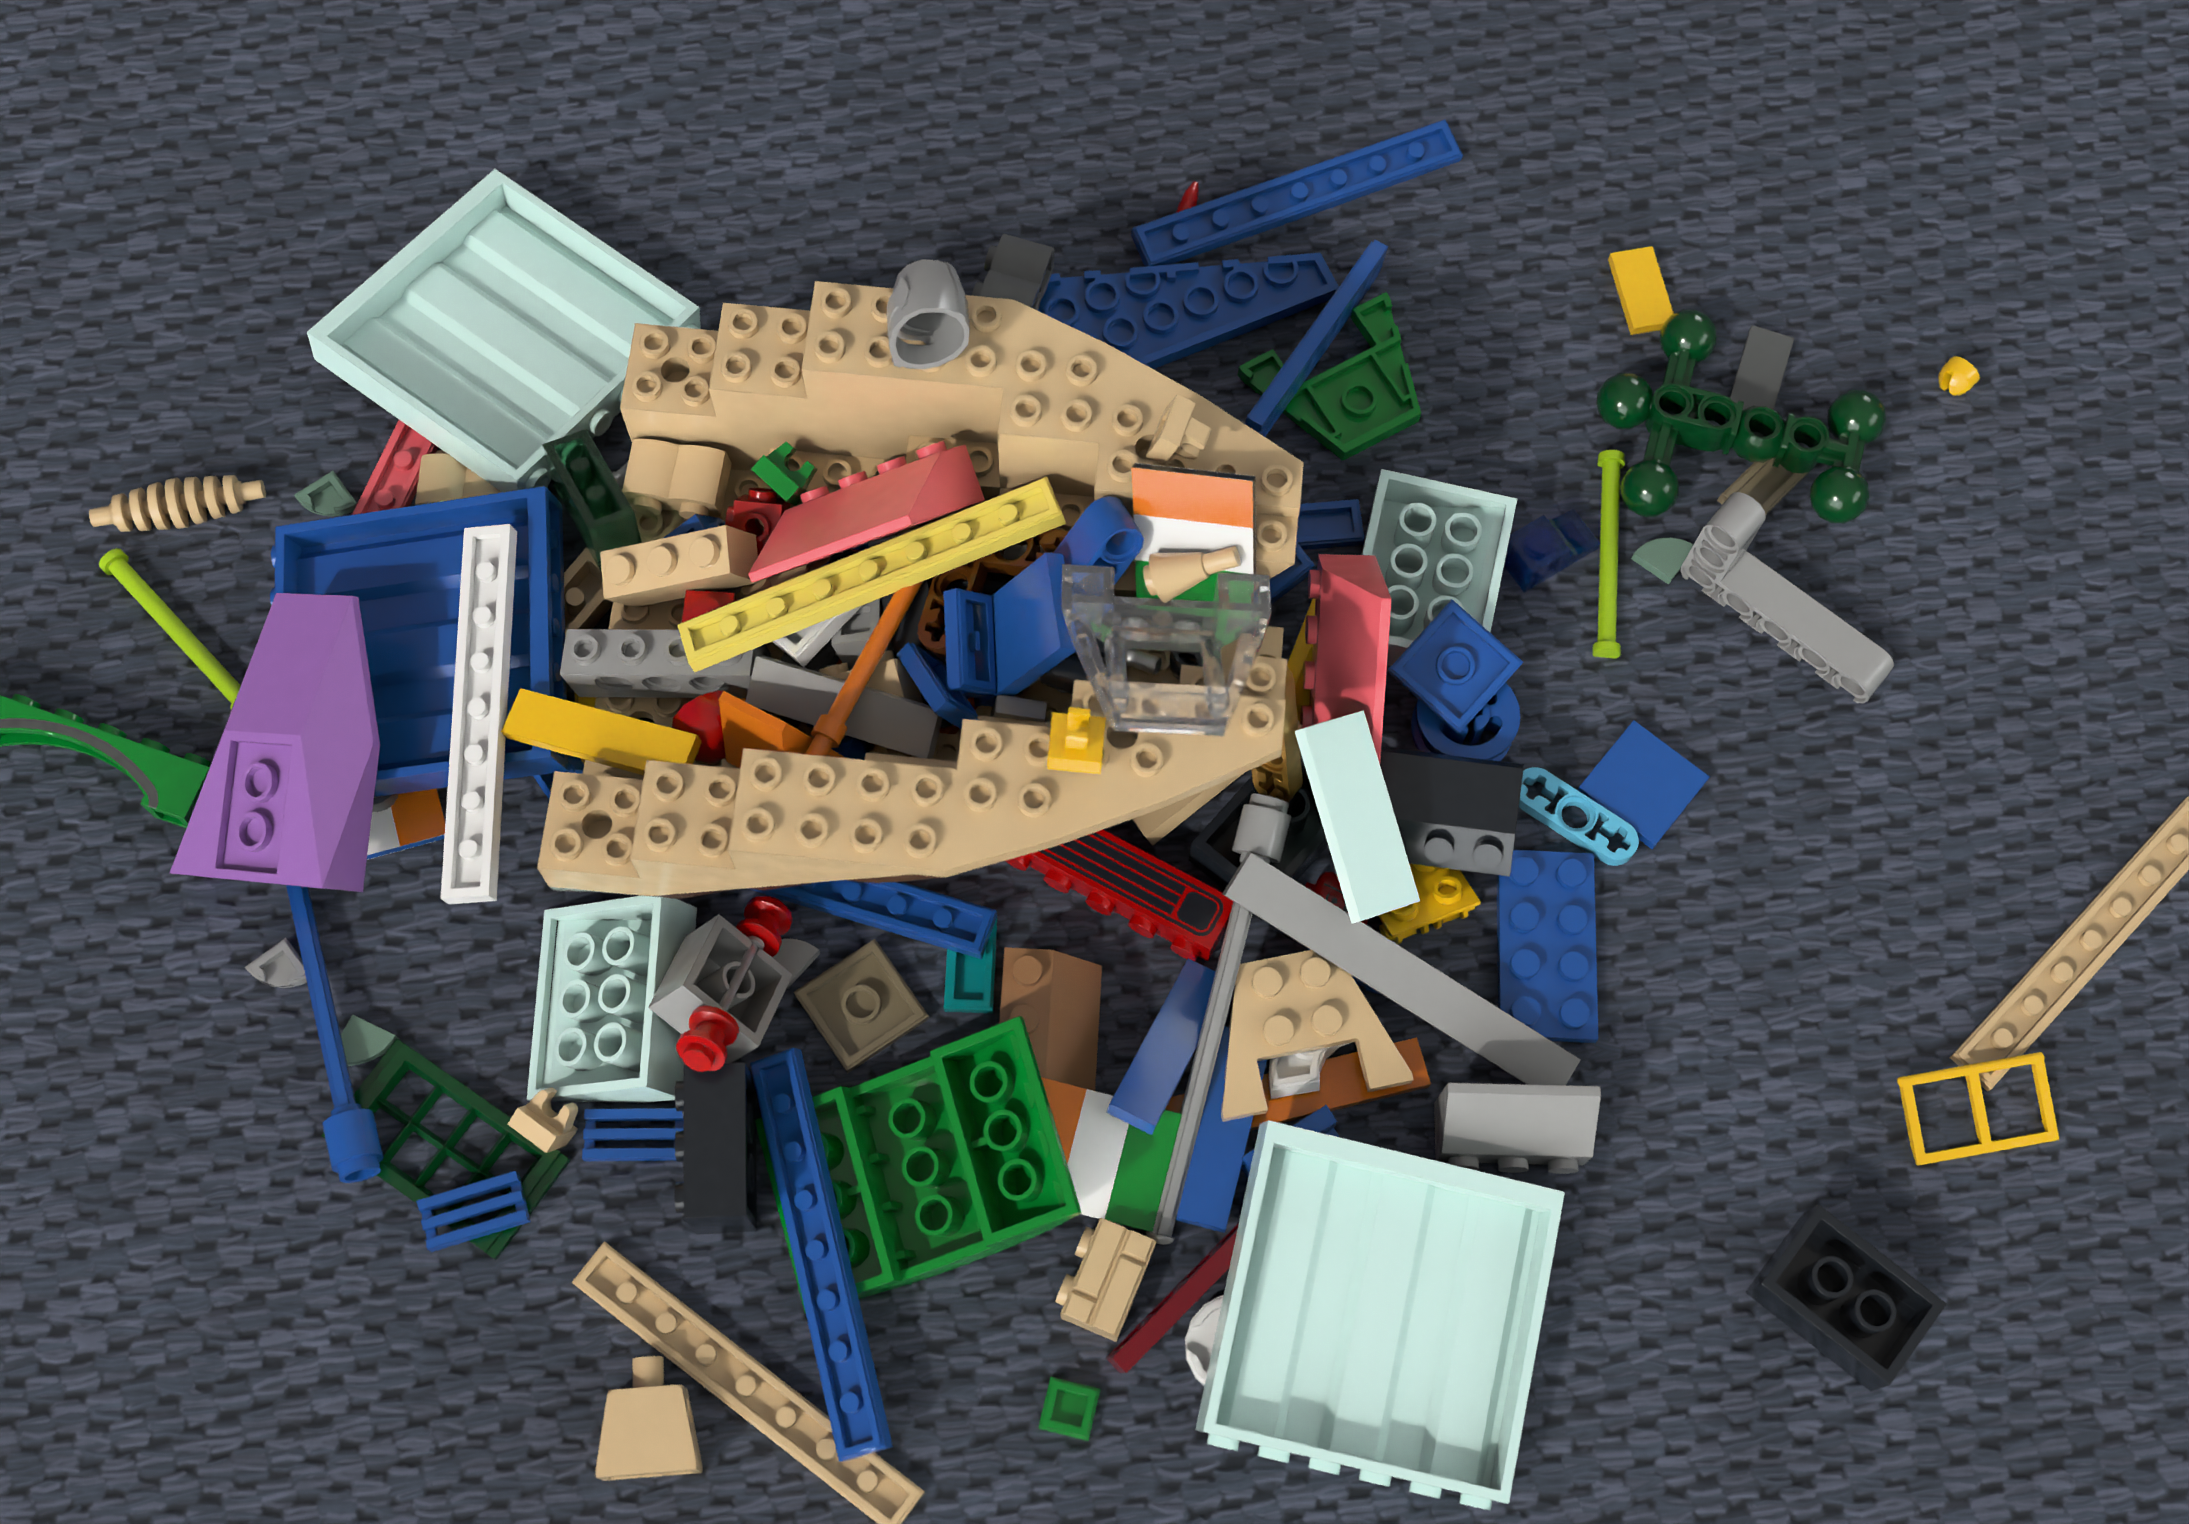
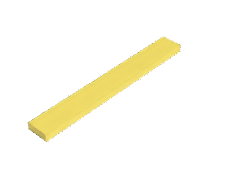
M1048 477L678 624L677 626L690 667L694 672L700 671L895 593L904 587L915 585L1066 524Z

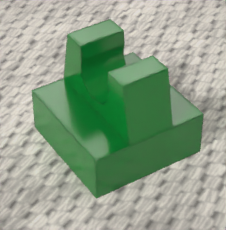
M784 442L769 455H763L751 470L786 502L796 506L801 500L800 495L808 492L806 489L818 469L812 463L806 461L799 470L791 471L788 467V460L794 455L796 449L788 442Z

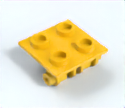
M1409 864L1420 901L1378 915L1383 923L1379 925V930L1383 936L1394 941L1396 944H1400L1403 941L1402 939L1417 934L1416 929L1418 928L1422 934H1426L1429 932V924L1433 923L1435 929H1439L1442 927V923L1459 917L1461 919L1467 918L1468 912L1474 910L1475 906L1480 905L1481 902L1460 870Z

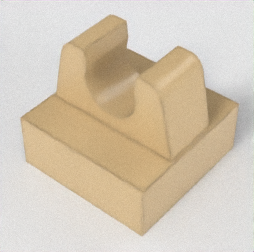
M1179 394L1174 397L1161 416L1148 449L1147 458L1163 465L1166 464L1174 453L1192 460L1197 458L1200 449L1203 450L1206 446L1211 428L1191 417L1196 402Z
M552 1087L539 1091L527 1105L518 1107L508 1122L510 1127L545 1153L566 1146L578 1130L573 1125L578 1112V1106L573 1102L566 1104L557 1114L551 1108V1101L557 1092Z

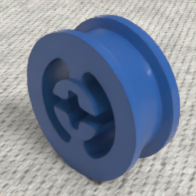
M1505 682L1470 721L1473 722L1468 734L1470 746L1462 745L1468 732L1467 725L1457 734L1418 699L1411 718V733L1415 746L1418 750L1427 753L1502 761L1508 753L1520 725V708L1517 698ZM1484 731H1492L1495 737L1490 741L1472 746L1480 740Z

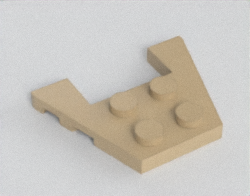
M1312 950L1240 964L1232 997L1229 1044L1221 1107L1222 1122L1267 1113L1268 1107L1257 1064L1258 1061L1354 1042L1357 1047L1367 1092L1412 1083L1414 1078L1411 1070L1351 974Z

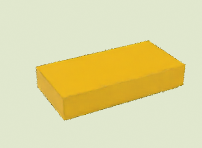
M1653 246L1610 253L1608 262L1630 334L1634 335L1661 330L1664 322L1674 313Z

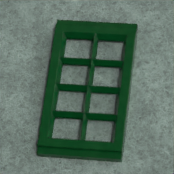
M396 1039L354 1093L355 1101L361 1105L362 1109H370L375 1114L380 1107L404 1124L383 1152V1160L379 1162L381 1172L377 1176L416 1204L417 1200L435 1195L424 1186L447 1155L473 1173L463 1185L466 1186L495 1177L488 1171L508 1144L513 1141L537 1158L521 1179L530 1216L571 1161L558 1150L545 1153L508 1125L511 1117L398 1039ZM409 1069L434 1086L411 1117L386 1100ZM442 1093L468 1110L445 1141L420 1124ZM476 1117H479L502 1134L479 1165L454 1148ZM413 1131L438 1148L415 1180L390 1163ZM510 1187L504 1190H500L499 1192L505 1195L508 1193H512V1190ZM465 1201L434 1210V1216L459 1209ZM515 1204L498 1209L492 1219L517 1212ZM468 1218L448 1224L447 1226L455 1231L475 1225L476 1223ZM522 1225L473 1239L470 1242L497 1260Z

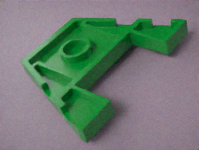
M1387 292L1352 309L1351 319L1371 348L1305 381L1283 411L1284 415L1343 461L1412 426L1420 420V406L1408 363H1405L1400 345L1401 336L1398 325L1394 323L1391 312L1392 303ZM1272 349L1240 365L1238 377L1262 396L1282 368L1283 363Z

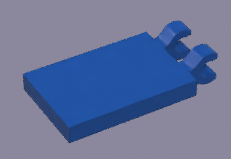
M1044 553L992 595L996 694L985 697L976 696V693L964 694L967 699L974 698L975 706L993 707L996 697L999 695L1014 697L1078 650L1063 554Z

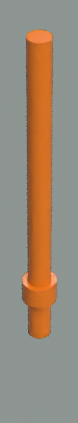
M923 581L904 587L893 594L827 714L820 715L811 731V735L814 738L805 754L828 756L831 748H838L848 730L845 725L847 719Z

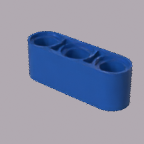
M1106 496L1092 502L1054 552L1064 555L1076 633L1084 627L1143 547L1144 538L1122 500L1117 497Z

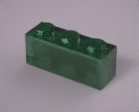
M587 429L542 444L553 485L600 571L601 551L642 543L635 513Z

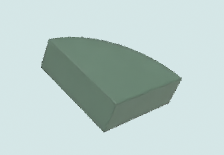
M334 471L294 494L297 501L304 508L323 516L349 514L354 511L357 505Z
M1659 538L1642 545L1635 551L1631 559L1667 584H1670L1680 571L1694 544L1677 538Z
M355 1015L351 1016L341 1033L348 1066L366 1063L379 1056L381 1057L389 1050L396 1039H399L396 1035Z

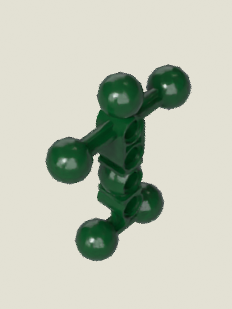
M1683 309L1671 315L1664 322L1660 330L1661 350L1669 360L1662 386L1656 390L1654 395L1646 380L1633 373H1618L1608 378L1601 385L1597 393L1598 413L1606 424L1617 429H1632L1645 421V426L1650 433L1643 461L1633 465L1625 473L1621 481L1622 500L1630 511L1642 517H1656L1668 511L1675 504L1679 496L1678 477L1670 467L1675 444L1709 452L1723 450L1722 454L1728 455L1732 447L1739 457L1749 462L1764 463L1773 459L1772 466L1778 467L1780 464L1787 471L1799 474L1810 472L1817 463L1832 466L1817 476L1810 488L1811 507L1820 518L1830 523L1845 524L1857 518L1865 511L1869 503L1868 483L1859 470L1865 445L1881 435L1886 424L1885 406L1879 398L1865 390H1850L1840 395L1832 402L1828 410L1827 429L1821 420L1814 417L1803 416L1794 418L1795 414L1789 413L1785 421L1778 411L1767 406H1751L1743 410V401L1735 403L1725 395L1690 387L1695 365L1704 361L1716 346L1715 325L1708 315L1697 310ZM1663 409L1673 411L1676 415L1668 414ZM1707 420L1715 421L1720 426L1712 425ZM1752 431L1759 432L1763 434L1765 437H1759L1755 435ZM1829 431L1835 439L1829 438ZM1796 442L1806 444L1809 448H1804Z

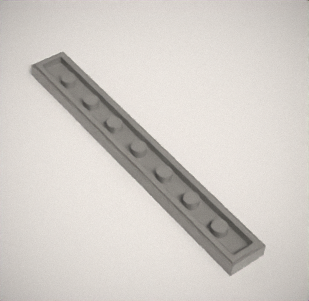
M1251 852L1247 853L1223 892V895L1526 1085L1565 1086L1581 1060L1361 921L1351 923L1347 912Z

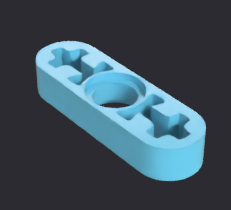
M1532 767L1523 771L1519 801L1520 809L1586 852L1594 853V857L1605 864L1618 866L1631 859L1639 844L1638 834L1632 825L1545 769ZM1535 781L1540 782L1543 785L1541 793L1552 801L1557 793L1563 796L1552 814L1546 811L1551 802L1540 795L1536 796L1534 800L1529 799L1526 796L1528 788L1523 783L1531 786ZM1568 806L1581 808L1587 816V824L1582 828L1569 827L1562 819V810ZM1597 819L1604 822L1598 831L1608 837H1613L1616 833L1621 834L1624 837L1622 845L1627 850L1618 848L1615 853L1607 848L1609 840L1598 832L1593 840L1587 837L1595 826Z

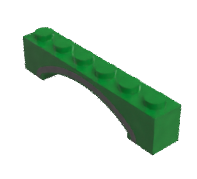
M14 694L11 699L0 695V747L27 744L47 745L74 750L100 759L129 776L138 785L144 794L140 804L153 817L187 828L209 770L210 761L192 753H186L184 758L169 753L170 749L148 738H143L141 743L126 739V733L108 724L100 723L98 728L85 725L81 717L64 709L57 708L54 714L44 711L38 702L20 694Z

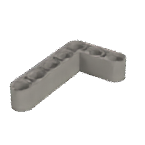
M1741 492L1732 493L1700 532L1681 566L1680 571L1683 578L1686 580L1689 577L1704 587L1701 591L1724 607L1728 604L1741 614L1739 617L1756 631L1761 634L1765 631L1779 641L1777 646L1800 662L1801 659H1804L1817 669L1814 673L1838 689L1841 686L1855 696L1853 701L1856 703L1867 702L1894 667L1893 659L1879 645L1746 551L1764 523L1766 514L1762 506L1754 498Z

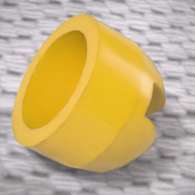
M1953 356L1939 372L1938 383L1943 391L1949 388L1951 395L1958 396L1969 391L1979 381L1980 375L1976 368L1967 360Z

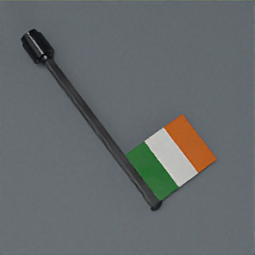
M1135 463L1132 467L1134 522L1144 538L1143 547L1135 558L1137 599L1107 595L1092 616L1176 627L1200 623L1209 626L1215 632L1251 636L1252 640L1260 639L1266 628V620L1263 613L1257 610L1256 476ZM1235 546L1238 550L1241 561L1240 566L1210 574L1209 578L1166 603H1163L1158 595L1152 596L1146 587L1143 568L1149 565L1151 553L1203 552L1207 554ZM848 549L842 553L834 554L831 556L828 564L862 550ZM957 579L952 581L945 591L954 588L967 590L968 580ZM986 580L982 594L992 596L1008 582Z

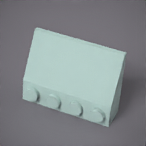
M1381 469L1361 555H1376L1391 596L1387 666H1392L1451 599L1485 629L1491 632L1517 498Z
M634 896L544 910L527 1100L531 1101L539 1091L551 1087L557 1090L552 1101L649 1103L675 1100L676 1081H684V1065H686L676 1049L681 1033L648 1007L685 936L696 928V907L678 899Z

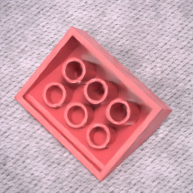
M941 441L916 450L919 460L907 464L905 457L902 456L877 465L880 475L868 479L866 471L838 480L841 489L830 493L828 487L823 486L801 494L800 497L803 504L784 511L748 574L751 583L831 557L839 552L842 553L845 550L867 544V542L884 538L985 501L966 445L947 449L945 442Z
M1318 554L1317 570H1309L1308 598L1316 599L1315 616L1307 615L1305 626L1306 644H1313L1312 661H1304L1303 689H1310V705L1301 706L1300 723L1303 726L1302 728L1364 710L1380 763L1391 596L1376 555Z

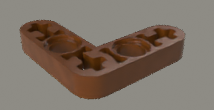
M1052 529L1025 540L1027 542V549L1020 558L1015 560L1004 559L1005 549H1002L933 577L918 625L917 634L921 643L934 657L946 659L945 634L941 636L940 641H937L934 635L935 633H943L945 630V616L942 609L944 610V591L952 581L957 579L968 580V591L982 593L988 573L1017 576L1044 554L1040 553V545L1045 553H1054L1068 534V531Z

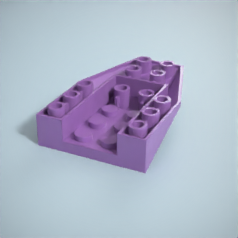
M276 593L170 870L171 874L363 892L380 741L358 597Z

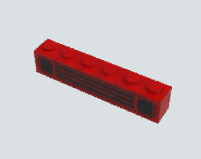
M1103 829L1055 847L1005 860L1009 865L1019 870L1026 871L1030 866L1045 874L1043 880L1060 892L1068 893L1070 889H1073L1086 896V904L1103 915L1110 916L1113 911L1129 919L1128 926L1144 937L1153 938L1157 934L1172 942L1170 948L1176 954L1196 961L1197 957L1209 961L1227 928L1233 901L1224 896L1219 890Z

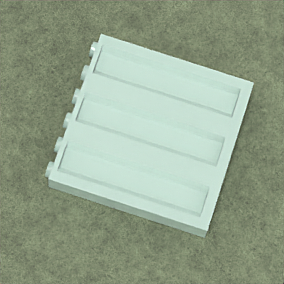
M494 169L308 330L307 335L314 359L489 482L499 491L509 492L542 486L547 487L551 477L564 465L572 464L580 455L582 448L595 435L600 436L609 428L613 418L621 411L620 404L635 323L701 329L699 306Z
M1268 1120L1260 1124L1195 1430L1209 1433L1207 1444L1238 1451L1239 1442L1244 1441L1260 1445L1258 1456L1288 1463L1290 1453L1310 1457L1308 1468L1339 1475L1341 1465L1361 1469L1359 1480L1390 1487L1391 1477H1397L1411 1481L1409 1492L1440 1499L1443 1488L1460 1492L1459 1503L1491 1510L1492 1500L1509 1504L1565 1192Z

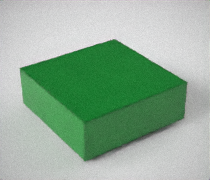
M1050 1377L1038 1429L1089 1441L1100 1389Z

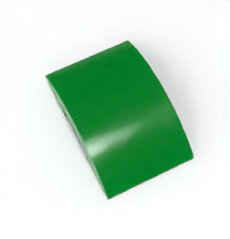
M1015 1017L931 1050L930 1057L851 1088L840 1086L812 1097L859 1299L921 1281L988 1257L1053 1229L1082 1213L1023 1017ZM761 1117L756 1119L755 1123L761 1147L763 1150L768 1174L770 1177L775 1201L777 1204L782 1228L784 1231L788 1251L790 1254L795 1278L797 1281L802 1305L804 1308V1303L802 1299L794 1258L791 1250L781 1200L778 1192L768 1142L765 1134L763 1120Z

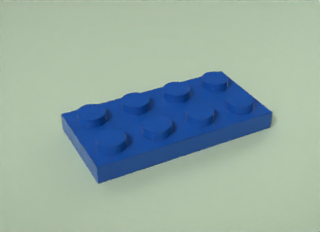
M1513 850L1510 877L1497 875L1498 1008L1550 1041L1596 1043L1598 1041L1594 853Z

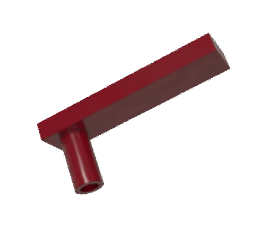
M1239 1222L1105 1358L1119 1373H1127L1229 1269Z

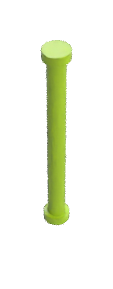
M1605 450L1598 454V466L1602 467L1597 642L1592 647V655L1594 657L1616 659L1621 655V645L1616 642L1620 469L1625 466V454L1618 450Z
M112 549L103 555L99 561V567L106 575H114L230 701V709H232L241 685L127 563L129 557L122 549Z

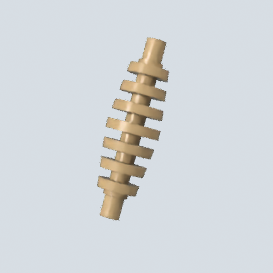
M224 475L222 480L223 486H221L216 476H205L203 486L198 477H186L184 479V486L179 478H172L166 480L165 488L160 482L148 485L147 494L141 487L131 490L129 500L124 493L114 495L109 506L89 509V519L93 527L114 524L120 532L133 531L132 521H134L139 531L152 530L151 518L158 530H170L171 517L175 527L182 529L189 527L188 511L193 522L198 525L207 522L206 508H208L213 519H218L225 516L224 505L227 504L232 514L241 512L246 501L266 498V490L262 480L242 483L238 481L235 475Z

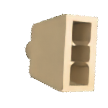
M645 1356L633 1358V1388L609 1390L607 1394L596 1463V1478L608 1481L703 1473L688 1389L683 1385L664 1386V1357Z

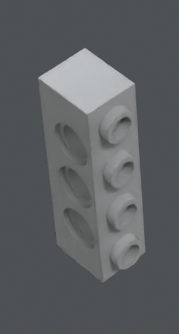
M567 629L560 675L579 697L696 698L702 694L721 690L737 698H746L756 656L764 655L771 658V652L766 645H762L694 672L688 663L679 630Z

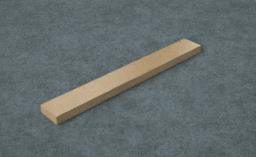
M2189 796L2177 806L1949 1057L1958 1066L2023 1055L2189 870ZM2010 1068L1979 1073L1981 1086L1988 1092Z
M605 1241L571 1282L876 1523L902 1524L925 1493L924 1490L876 1453L850 1461L839 1462L829 1416Z

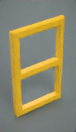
M2036 1052L1898 1077L1897 1084L1900 1088L1910 1146L1916 1165L2060 1140L2044 1054ZM2031 1064L2045 1131L1991 1141L1979 1073ZM1965 1076L1979 1143L1925 1153L1912 1085Z

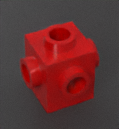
M749 488L748 495L744 494L735 499L734 506H728L725 525L756 535L758 556L784 511L791 507L790 503L786 502L783 498L777 497L778 493L770 488Z

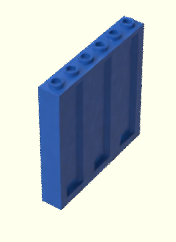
M546 486L275 527V544L271 548V560L275 568V587L270 592L271 605L276 593L344 595L359 598L380 741L374 797L448 787L464 528L511 524L517 531L507 717L520 688L567 700L566 681L560 675L565 643L562 504ZM506 738L503 780L554 773V771H568V755Z

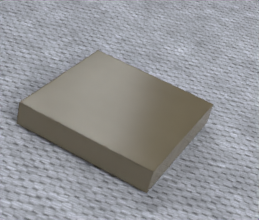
M873 939L793 992L847 1073L929 1020L928 1014L876 939Z

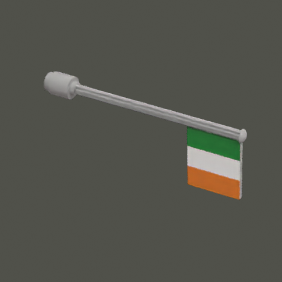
M1251 794L1249 804L1243 805L1232 851L1241 854L1240 863H1242L1248 852L1253 853L1268 864L1270 862H1280L1291 816L1287 814L1288 802L1271 796ZM1234 901L1180 1113L1165 1110L1151 1135L1106 1113L1113 1098L1112 1095L1041 1077L1082 1211L1081 1214L1098 1219L1104 1218L1114 1223L1146 1230L1147 1237L1161 1245L1170 1244L1175 1240V1237L1171 1236L1253 914Z

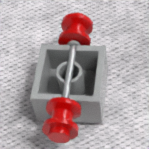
M757 896L750 899L744 909L745 919L739 921L736 927L719 914L685 936L648 1008L681 1033L676 1049L683 1062L689 1068L700 1072L715 1071L722 1068L724 1063H732L759 1047L793 975L772 958L778 953L782 945L781 935L788 932L793 921L789 909L777 898Z

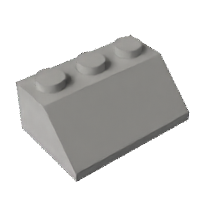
M1447 1083L1434 1103L1435 1159L1439 1162H1448V1164L1472 1170H1478L1479 1163H1498L1499 1171L1509 1173L1528 1171V1164H1548V1172L1556 1174L1578 1172V1165H1585L1593 1157L1601 1098L1600 1086Z

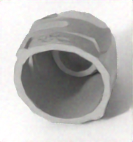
M922 259L908 264L898 274L892 295L887 304L889 349L894 366L908 369L939 367L957 358L968 346L970 332L968 302L956 269L950 263ZM901 339L923 341L926 345L908 344Z

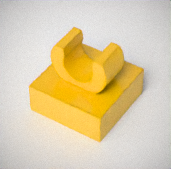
M1069 707L1068 714L1052 712L1047 769L1101 774L1106 717L1090 716V709Z

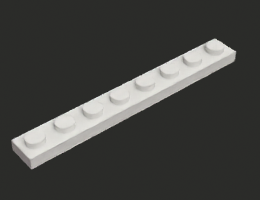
M511 524L464 528L441 900L448 904L497 901L506 737L502 734L501 730L507 719L517 531Z

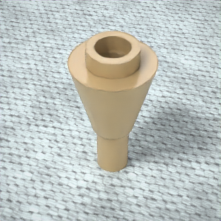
M1235 546L1207 554L1203 552L1151 553L1149 565L1143 568V575L1149 593L1152 596L1158 595L1160 600L1166 603L1209 578L1210 574L1240 566L1241 561Z

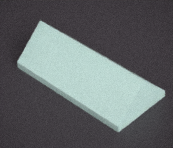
M1364 710L1296 730V738L1351 923L1360 922L1419 902L1418 891Z

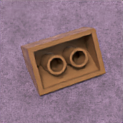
M1004 947L999 1024L1018 1016L1023 1017L1041 1077L1095 1091L1102 966L1055 950Z

